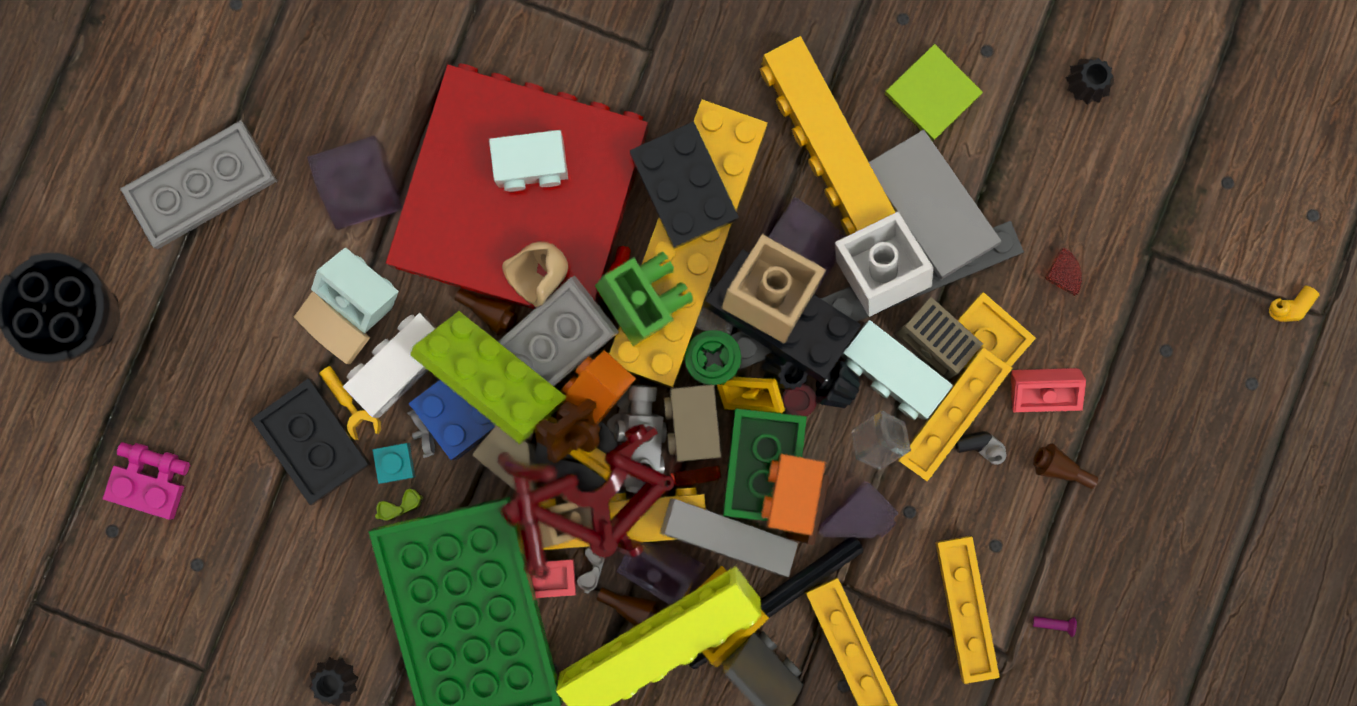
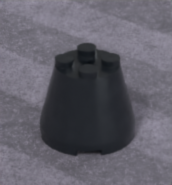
M51 252L30 256L29 260L20 264L10 275L6 274L1 280L0 329L7 342L15 349L14 351L27 359L45 363H62L76 359L100 346L109 344L118 328L120 309L117 296L110 291L91 266L77 258Z

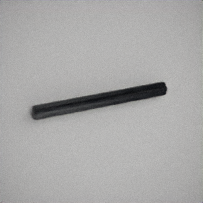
M850 536L760 599L763 612L770 618L864 551L861 543L856 537ZM700 652L688 665L694 670L706 663L708 659Z

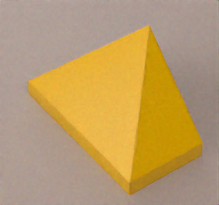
M732 377L724 385H717L724 409L734 410L736 408L780 414L785 411L776 379Z

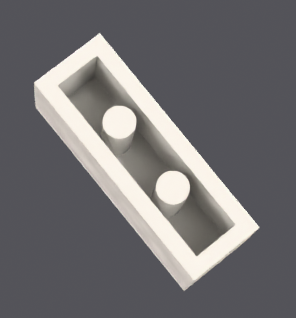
M419 313L416 316L411 314L400 323L397 328L400 332L392 340L385 339L372 351L374 357L366 365L360 363L347 375L349 381L343 388L371 417L380 418L428 371V369L410 356V353L416 343L437 327L423 314Z

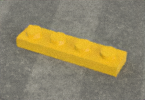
M982 346L899 457V462L928 482L1012 370V367Z
M966 536L935 542L961 680L964 684L1000 678L973 537Z
M835 577L808 590L806 596L857 705L898 706L839 579Z

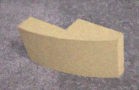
M313 291L294 316L309 334L346 364H351L370 339L366 333L361 332Z

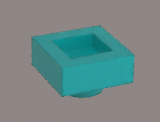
M410 443L372 449L378 484L415 478Z

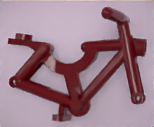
M639 424L625 432L627 441L605 456V462L610 468L607 481L599 489L592 492L579 491L576 488L578 478L573 474L531 490L529 480L551 481L556 476L555 469L552 466L527 465L518 462L506 452L498 455V464L507 474L513 476L516 491L514 494L515 498L500 508V512L511 527L516 524L519 525L525 560L524 571L527 574L534 575V577L540 580L546 579L549 575L539 522L589 544L591 552L598 557H610L615 551L630 557H636L644 551L641 543L629 539L627 533L655 502L674 486L672 477L631 459L635 450L640 445L658 434L655 427L647 426L645 428L644 424ZM630 475L645 482L610 520L608 501L616 495L627 476ZM560 495L563 500L579 507H590L592 529L538 504ZM540 569H543L542 574L539 575Z

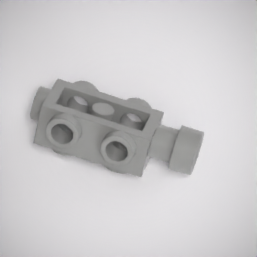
M631 385L628 390V400H631V413L621 412V420L615 421L613 430L614 440L621 445L627 441L625 432L639 424H644L645 428L647 426L655 427L658 434L640 445L635 450L631 459L641 464L645 463L646 466L664 474L665 464L661 456V444L666 440L667 427L666 423L663 422V416L652 413V402L656 401L657 387ZM628 475L622 485L626 487L628 492H637L645 482Z

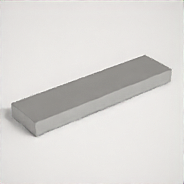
M670 499L660 531L662 535L784 577H789L798 545L797 542L677 499Z

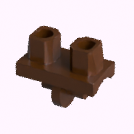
M587 398L577 406L567 401L559 407L557 423L554 424L544 419L536 425V442L547 447L548 460L557 464L573 450L581 449L585 452H592L598 447L600 427L593 419V410L596 408V402Z

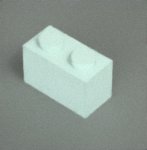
M561 130L489 139L494 181L499 188L504 187V191L526 189L525 184L539 183L540 187H553L560 185L561 180L568 179L564 139Z
M346 247L317 270L311 288L313 292L364 334L392 310L399 292L389 280L378 275L361 257L354 255Z

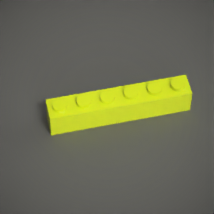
M735 566L559 673L556 692L567 706H611L621 699H629L639 688L649 682H658L671 669L680 664L686 665L690 663L700 652L710 646H719L732 633L739 629H747L755 624L758 618L761 617L760 597Z

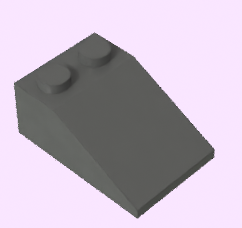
M764 631L759 635L754 632L723 662L724 672L755 706H793L803 687L801 680L798 678L802 672L788 657L783 661L773 651L778 646Z

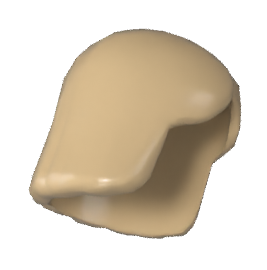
M538 241L531 243L518 254L504 261L502 269L505 278L514 290L530 304L539 307L544 304L546 299L566 277L568 262L562 251L549 242ZM538 263L547 272L545 277L537 273Z

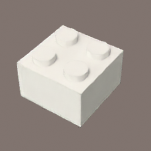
M899 212L835 242L836 262L869 317L932 286L933 266Z

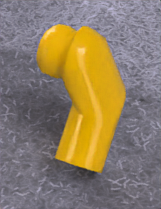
M1304 286L1294 300H1282V298L1273 300L1269 307V314L1279 322L1300 321L1320 294L1314 288Z

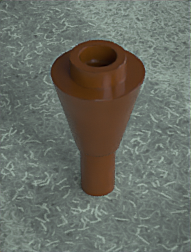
M459 289L455 295V301L472 309L473 313L497 335H501L505 331L509 332L514 327L518 316L515 313L514 304L477 297L464 289Z
M1053 443L1048 444L1046 447H1041L1035 454L1033 465L1037 475L1075 481L1090 489H1093L1098 482L1097 476L1081 469L1079 465Z
M603 587L596 599L616 609V612L634 627L661 611L657 609L659 601L626 595L620 596Z

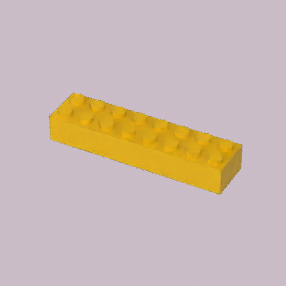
M701 99L694 122L737 212L768 122ZM658 218L642 264L657 256L658 253L664 252L668 259L660 266L671 261L674 271L652 283V287L657 295L660 296L682 282L688 289L679 296L681 297L691 292L693 302L670 314L673 321L634 347L619 325V333L615 336L609 355L630 374L673 389L732 223L674 249L660 218Z

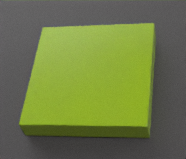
M934 44L884 94L921 131L925 130L933 142L983 92Z

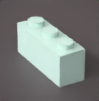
M870 320L864 323L841 355L845 359L844 363L856 376L860 377L863 373L873 381L870 387L886 399L891 395L901 404L898 409L912 420H915L917 417L921 420L928 419L953 387L950 382Z

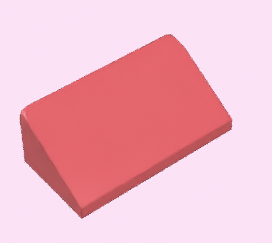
M1078 368L1012 370V411H1083L1086 379Z

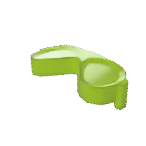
M409 488L405 491L400 506L387 501H380L376 506L377 514L375 518L390 521L418 508L421 505L423 496L419 495L415 489Z

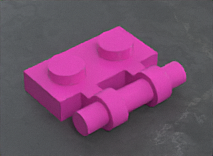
M121 442L117 449V455L128 458L129 464L127 468L113 466L102 499L168 520L174 519L185 486L172 482L174 473L185 476L189 470L190 463L178 459V455L169 452L160 454L150 451L146 445L139 443L130 445ZM148 464L157 467L159 470L158 476L155 477L142 473L144 465Z

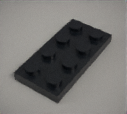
M742 249L705 300L704 307L823 384L861 324L813 294L784 344L722 309L727 290L750 253Z

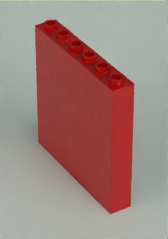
M459 63L458 67L447 64L385 264L400 271L535 309L536 307L533 304H530L521 297L508 283L503 273L502 265L504 261L515 256L531 243L544 241L560 249L568 262L566 277L557 289L569 278L576 276L597 303L599 295L595 285L606 274L637 171L629 150L645 144L649 131L648 122L643 121V116L633 112L624 111L623 115L611 112L609 106L599 102H591L590 105L577 102V98L568 93L558 92L557 96L545 93L543 87L533 83L525 82L524 86L511 83V79L502 74L492 73L490 77L479 74L477 68L467 64ZM561 130L564 139L568 179L561 180L560 185L553 187H540L539 183L525 184L526 189L514 192L504 191V187L499 188L494 181L489 139ZM538 263L536 272L545 277L547 272Z

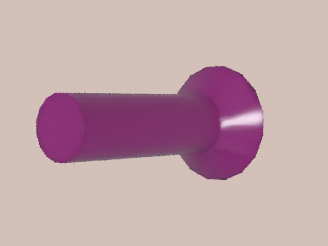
M1034 616L1032 626L1066 631L1072 638L1076 633L1077 622L1075 617L1065 621Z

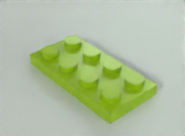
M460 311L416 343L410 353V356L519 444L535 431L538 423L552 416L566 400L564 394Z

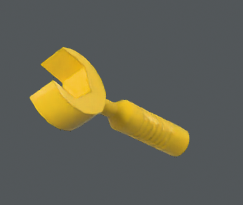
M328 366L319 373L335 395L338 402L342 406L347 407L352 414L347 423V430L354 440H358L356 427L363 420L373 422L375 433L379 434L381 430L380 419L371 417L365 410L358 411L352 403V396L343 388L344 384L340 381L332 367Z

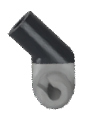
M987 431L962 435L955 444L958 453L976 450L994 465L1002 464L1007 456L1003 443Z

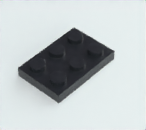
M694 121L629 150L630 156L674 249L739 220V216Z
M308 378L251 418V421L309 505H314L371 465L312 379Z

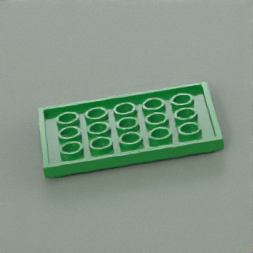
M510 496L380 526L369 531L416 706H561L563 700L556 692L558 679L531 576L524 571L525 560L517 524L511 527L500 512V508L511 501Z

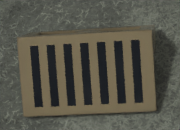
M932 297L895 334L946 380L957 375L983 345L980 340Z

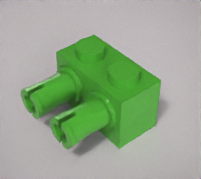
M664 252L658 253L657 256L640 266L635 258L604 275L595 285L633 347L673 321L670 314L693 302L691 292L681 297L679 296L688 289L682 282L660 296L657 295L652 287V283L674 271L671 261L660 266L668 259Z

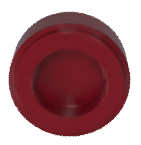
M802 384L801 388L796 387L794 390H785L781 397L785 413L789 415L807 417L814 411L817 404L815 392L806 384Z

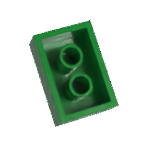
M734 409L723 516L767 521V518L761 517L764 498L765 496L771 497L774 482L768 481L771 461H778L779 454L802 458L806 416Z

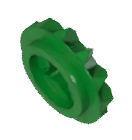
M709 330L698 334L691 340L685 352V364L695 381L706 385H724L732 377H736L737 371L742 364L741 350L736 340L729 334L718 330ZM702 350L711 354L721 350L719 358L724 367L712 364L706 368L708 360Z

